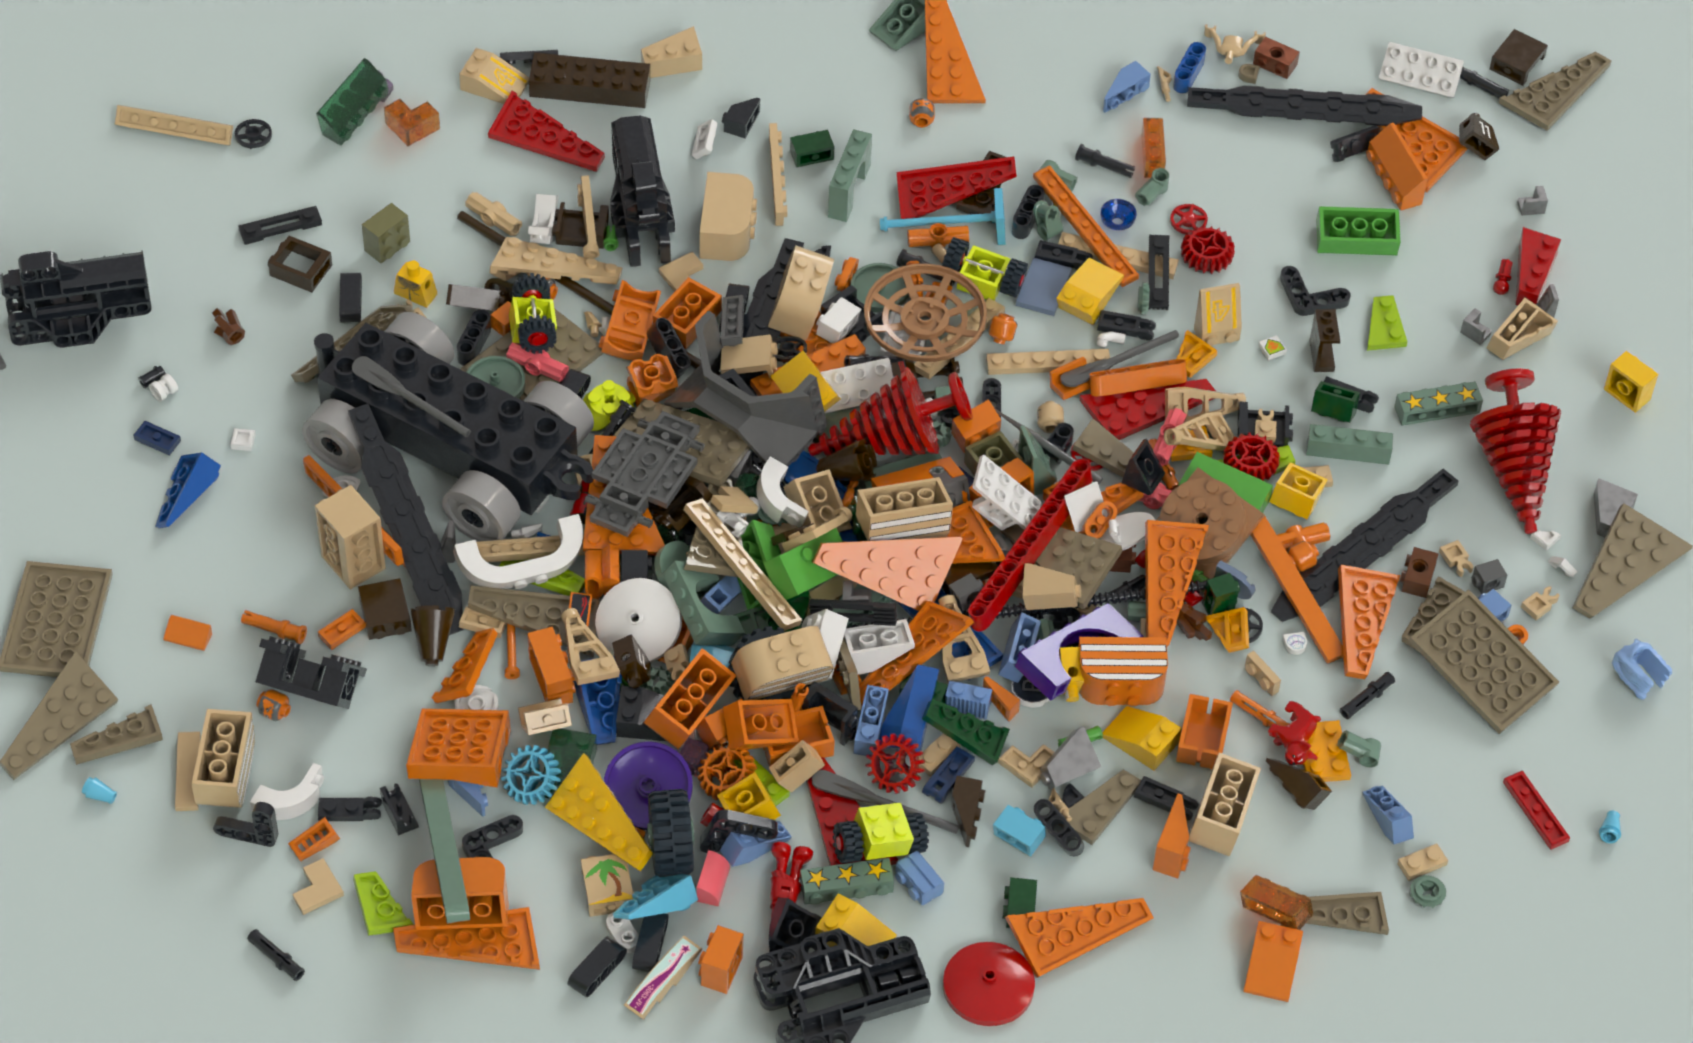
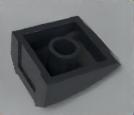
M777 898L769 927V952L800 944L803 939L815 935L816 926L822 917L800 907L788 898ZM810 948L804 949L805 952L808 953ZM785 954L781 958L784 960H789L793 958V956Z

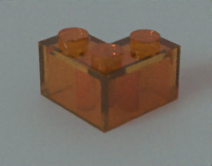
M401 99L384 107L385 123L407 146L440 129L439 112L428 101L412 110Z

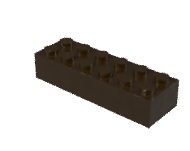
M534 52L529 76V97L646 108L651 81V65L647 63Z

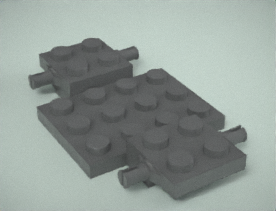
M662 411L659 417L651 422L640 418L637 426L646 429L642 435L623 428L592 472V479L605 483L607 486L599 498L590 494L586 496L585 502L595 505V510L590 515V522L626 537L630 535L638 524L651 528L653 520L643 516L649 507L648 501L667 509L698 464L696 457L685 452L689 448L700 452L704 449V443L694 440L700 432L699 425Z

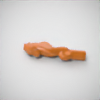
M859 481L849 482L850 484L842 499L844 507L851 505L855 494L854 488L858 485Z

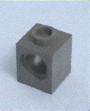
M1496 559L1476 565L1471 579L1474 587L1478 588L1480 593L1483 594L1490 592L1492 589L1504 588L1507 573L1500 561Z
M971 573L949 585L951 595L955 596L957 605L962 612L968 610L984 587L981 580H976Z

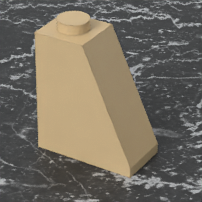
M1025 563L1022 596L1026 610L1077 607L1078 598H1081V586L1077 585L1075 576Z

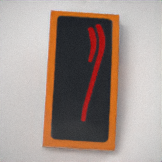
M571 592L569 609H577L581 620L588 627L592 594Z

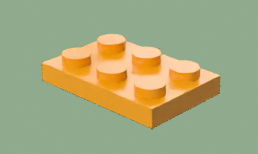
M1339 720L1317 722V727L1308 740V743L1311 745L1310 750L1318 759L1317 761L1307 759L1303 764L1304 770L1319 775L1324 782L1351 779L1347 753L1337 746L1338 739L1342 734Z

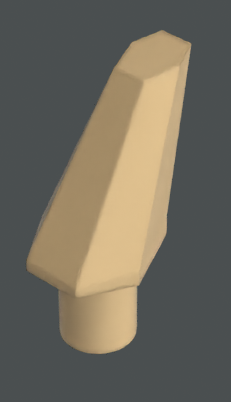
M584 312L590 336L598 337V328L602 327L601 323L592 312Z

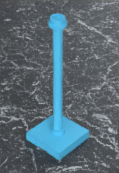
M1002 188L994 189L995 211H991V213L887 220L886 216L880 218V230L887 232L888 228L925 226L935 223L955 224L992 221V223H996L998 245H1006Z

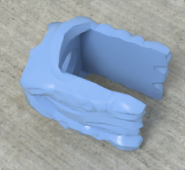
M1634 639V643L1626 645L1616 652L1612 660L1613 668L1618 673L1620 679L1642 700L1647 697V692H1650V688L1654 686L1651 678L1662 688L1665 681L1672 675L1671 667L1666 664L1665 660L1653 649L1651 644L1641 642L1638 639ZM1638 664H1640L1646 670L1650 677L1644 673V671Z

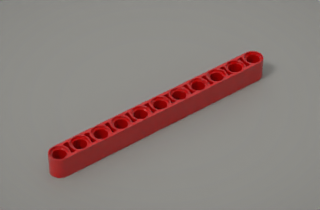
M1078 459L1071 464L1005 556V560L1000 563L969 606L968 614L974 621L971 625L973 630L984 631L991 625L1024 579L1025 563L1034 564L1066 520L1070 513L1064 496L1092 483L1091 466L1088 460Z

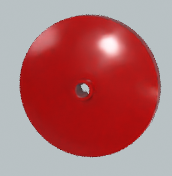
M979 942L962 948L948 962L943 977L944 995L952 1010L966 1021L982 1026L1004 1025L1019 1018L1030 1006L1035 989L1034 973L1028 961L1015 949L996 942Z

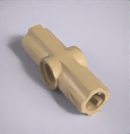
M472 192L468 196L465 206L478 214L487 226L493 227L495 225L510 236H515L519 233L522 221L509 214L503 204L498 201L491 202L477 192Z

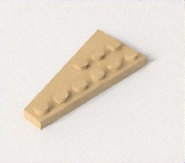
M506 237L491 264L490 273H497V270L508 271V275L524 272L528 276H530V273H534V276L540 274L541 277L544 276L545 278L561 279V276L571 277L573 281H579L580 278H589L590 281L595 283L617 285L623 268L611 263L599 262L593 258H584L574 253L558 251L556 248H547L537 243L521 241L515 237Z

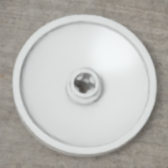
M646 578L629 579L614 586L601 600L595 619L596 632L600 642L613 656L612 643L632 634L651 663L663 657V654L675 645L681 631L682 614L672 593L662 584ZM638 616L639 620L634 622L635 618Z

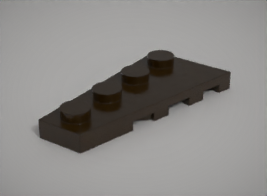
M989 151L984 160L1006 157ZM1002 183L958 201L956 209L968 214H985L995 211L994 189L1001 188Z

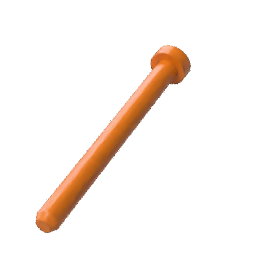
M507 623L508 667L505 669V677L507 679H517L520 676V669L516 667L515 626Z

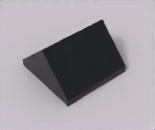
M1143 439L1129 459L1121 483L1144 494L1151 495L1166 473L1147 439Z

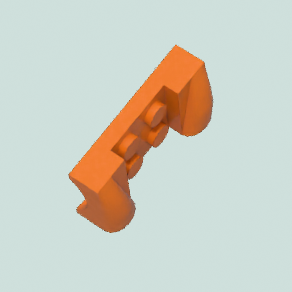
M622 280L620 289H615L612 301L615 302L606 336H601L598 347L602 348L601 353L631 361L642 360L648 340L647 330L652 326L653 315L656 312L661 294L660 290L641 291Z

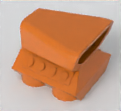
M662 354L651 356L649 361L634 360L630 363V366L626 367L629 373L627 386L636 398L635 404L637 407L643 399L658 403L671 396L675 392V388L678 387L677 377L669 359Z
M611 543L602 550H588L585 552V593L592 594V599H599L603 594L606 595L610 589L620 583L619 547Z

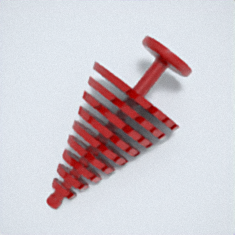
M906 367L901 371V378L896 375L891 379V387L885 384L880 388V395L875 392L870 396V404L867 400L861 403L860 413L856 408L850 412L852 426L849 424L847 417L842 418L839 422L842 434L837 426L833 425L829 430L831 438L829 439L827 434L823 433L819 436L820 442L812 443L808 447V452L811 456L819 455L821 452L828 456L833 453L832 448L838 451L844 448L845 444L848 446L856 442V440L865 439V443L867 445L871 444L878 455H885L886 448L891 455H899V448L905 455H912L913 449L917 454H925L926 448L930 454H939L938 439L931 414L956 405L959 414L965 421L973 418L971 406L962 381L956 372L951 373L948 376L951 393L926 402L914 374Z
M1523 368L1506 369L1488 375L1485 378V385L1491 391L1505 392L1507 405L1486 410L1474 416L1469 425L1473 433H1475L1478 443L1481 444L1483 453L1488 456L1487 460L1493 467L1492 469L1496 477L1499 478L1501 487L1505 490L1508 489L1504 493L1509 500H1512L1510 503L1514 510L1518 511L1516 515L1519 521L1525 522V533L1531 535L1537 532L1535 521L1540 519L1541 511H1537V509L1541 508L1543 504L1541 496L1546 491L1544 484L1549 476L1547 471L1551 466L1550 458L1553 455L1554 448L1552 449L1556 440L1555 433L1558 431L1561 410L1560 408L1557 409V406L1547 403L1535 405V402L1520 404L1518 390L1530 386L1535 381L1534 372Z

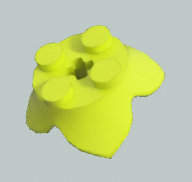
M612 380L604 381L603 384L598 385L587 393L583 401L590 409L594 419V426L591 431L602 430L609 424L610 415L616 412L620 406V400H624L633 406L636 399L635 396L623 386L615 384Z

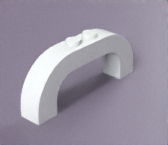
M579 514L558 519L556 527L561 545L557 551L548 556L508 566L498 567L487 563L479 553L476 540L455 544L453 553L462 573L476 585L500 589L514 587L515 589H521L529 583H544L549 578L562 574L574 563L582 544V523Z

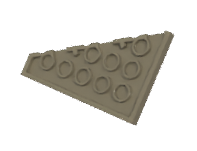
M1623 503L1617 511L1572 608L1589 619L1594 617L1691 550L1693 545Z
M1017 523L1002 531L1000 530L1013 544H1015L1024 531ZM1060 527L1034 564L1075 576L1077 585L1081 586V598H1078V604L1081 609H1085L1121 555L1122 546Z

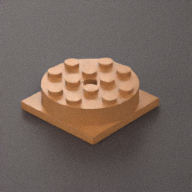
M1197 468L1186 482L1176 487L1168 495L1157 521L1161 519L1162 521L1199 524V519L1208 518L1205 525H1209V528L1205 534L1195 570L1203 571L1204 576L1210 579L1215 578L1216 566L1221 560L1228 564L1265 515L1239 497L1227 484L1212 478L1203 470Z

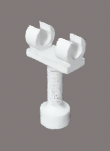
M749 497L758 506V512L761 508L758 499ZM719 511L716 516H718L723 524L725 522L735 530L731 534L739 538L749 524L743 518L747 515L752 516L755 514H735Z

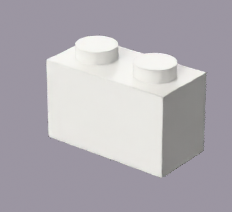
M841 297L836 303L833 302L825 315L822 314L816 323L818 325L816 334L832 344L843 340L859 323L862 309Z

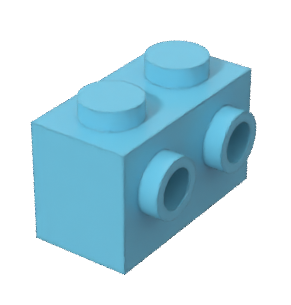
M1007 805L993 824L995 836L1030 857L1046 837L1045 826L1040 820L1032 819L1020 808H1013L1010 805Z

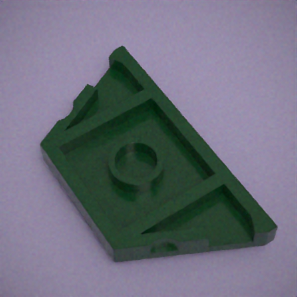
M809 591L786 600L802 621L799 626L785 630V633L802 628V623L807 617L811 598ZM763 606L734 614L737 615L745 631L744 635H751L752 631L758 628L763 631L764 627H772V630H776L779 627Z

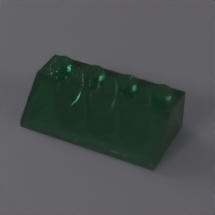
M364 58L316 113L322 135L340 146L350 139L354 130L363 124L367 115L375 110L376 105L387 96L389 91L386 79L368 59Z

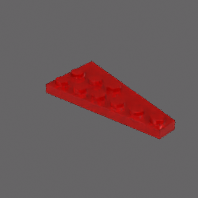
M1015 157L896 172L901 219L922 217L1016 178Z
M1199 379L1181 384L1106 396L1080 395V402L1094 420L1118 440H1121L1165 421V389L1190 387L1210 391L1216 390L1207 379ZM1188 399V410L1202 405L1201 399Z

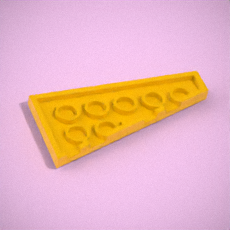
M583 753L545 808L641 872L653 855V852L642 835L637 831L631 819L626 815L623 807L608 785L605 784L589 757Z

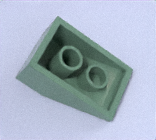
M894 0L869 31L895 51L899 50L925 32V0Z
M1025 425L1020 426L1018 453L1023 458V462L1034 471V496L1043 494L1044 489L1057 482L1056 473L1054 470H1051L1049 456L1044 454L1042 446Z

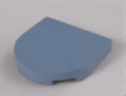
M1220 560L1216 566L1215 577L1231 573L1233 579L1237 580L1240 585L1238 598L1250 599L1256 591L1255 585H1250L1244 573Z

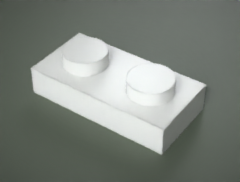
M713 119L698 126L692 156L696 159L709 155L713 149L712 146L717 128V122Z

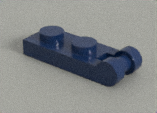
M956 746L925 784L922 793L926 796L931 795L935 798V801L942 804L954 788L956 776H963L975 762V756ZM937 784L942 787L940 790L935 788Z

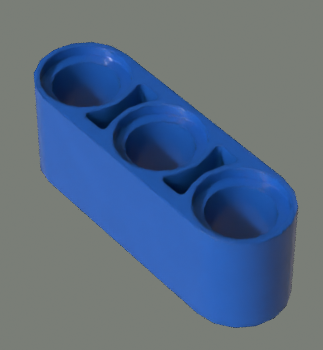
M1194 42L1188 47L1175 71L1173 88L1176 92L1187 93L1188 87H1192L1205 62L1206 46L1203 43Z

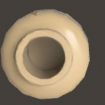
M1047 401L1038 407L1037 424L1044 432L1052 433L1058 424L1064 423V411L1061 405L1054 401Z

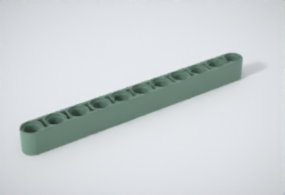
M419 779L447 924L470 920L468 900L443 780Z

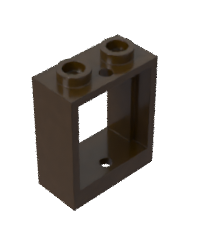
M290 235L284 242L280 243L277 252L268 260L271 277L311 293L333 265L330 251ZM291 252L315 261L307 273L286 266L283 262Z

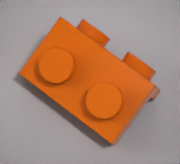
M1081 357L1050 371V388L1063 400L1090 389V380L1076 387H1067L1060 381L1063 373L1086 365V359Z

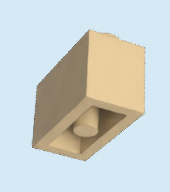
M802 740L771 765L769 769L778 784L792 793L825 766L816 749Z

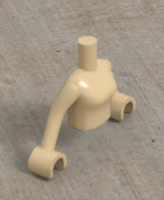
M1206 24L1204 31L1206 37H1213L1218 53L1226 56L1225 63L1231 64L1233 58L1243 56L1254 42L1260 44L1266 37V32L1259 35L1255 31L1254 36L1243 45L1241 37L1228 35L1224 37L1221 45L1215 25L1213 28H1208V24Z

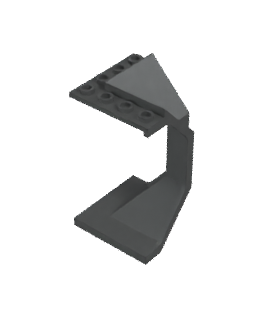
M707 311L695 324L702 364L664 404L679 410L683 408H697L737 433L762 460L764 465L771 456L784 465L789 466L799 458L802 451L808 448L816 436L821 434L827 426L817 377L809 374L794 391L789 393L750 396L716 374L721 369L723 346L715 314Z

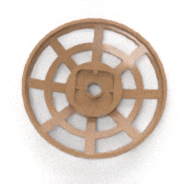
M935 264L906 265L886 273L871 287L864 305V319L872 338L888 352L898 357L918 362L943 361L964 353L981 337L987 318L986 303L978 287L962 273ZM933 274L942 276L943 279L939 287L927 284L914 285L911 275ZM903 277L906 288L899 290L889 299L878 294L887 284ZM951 280L966 288L974 299L963 304L955 294L947 290ZM917 292H934L935 295L933 298L919 297ZM909 294L911 300L903 307L895 304L898 299ZM943 296L950 299L957 307L948 310L941 302ZM874 300L884 306L882 313L883 325L871 324L870 310ZM978 306L980 311L978 331L967 330V311ZM890 310L901 315V323L889 324L888 316ZM961 314L962 322L960 328L950 326V317ZM924 316H927V317H929L930 319H929V320H922V319H920V318H921V317H924ZM904 330L910 337L905 342L897 337L893 331ZM875 332H887L893 341L903 347L900 350L891 347ZM945 332L955 335L951 340L943 344L938 339ZM962 336L973 338L966 345L955 351L947 353L945 348L955 344ZM918 339L930 340L933 346L921 347L915 346V343ZM910 350L920 351V352H933V351H936V352L938 353V355H935V356L913 355V354H909V351H910Z

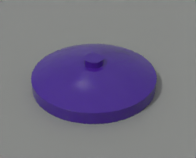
M639 742L622 749L611 760L604 776L605 784L608 785L623 807L626 815L631 819L633 825L641 830H647V824L649 823L648 794L652 791L683 789L687 791L689 803L692 797L693 780L687 762L676 750L658 742Z

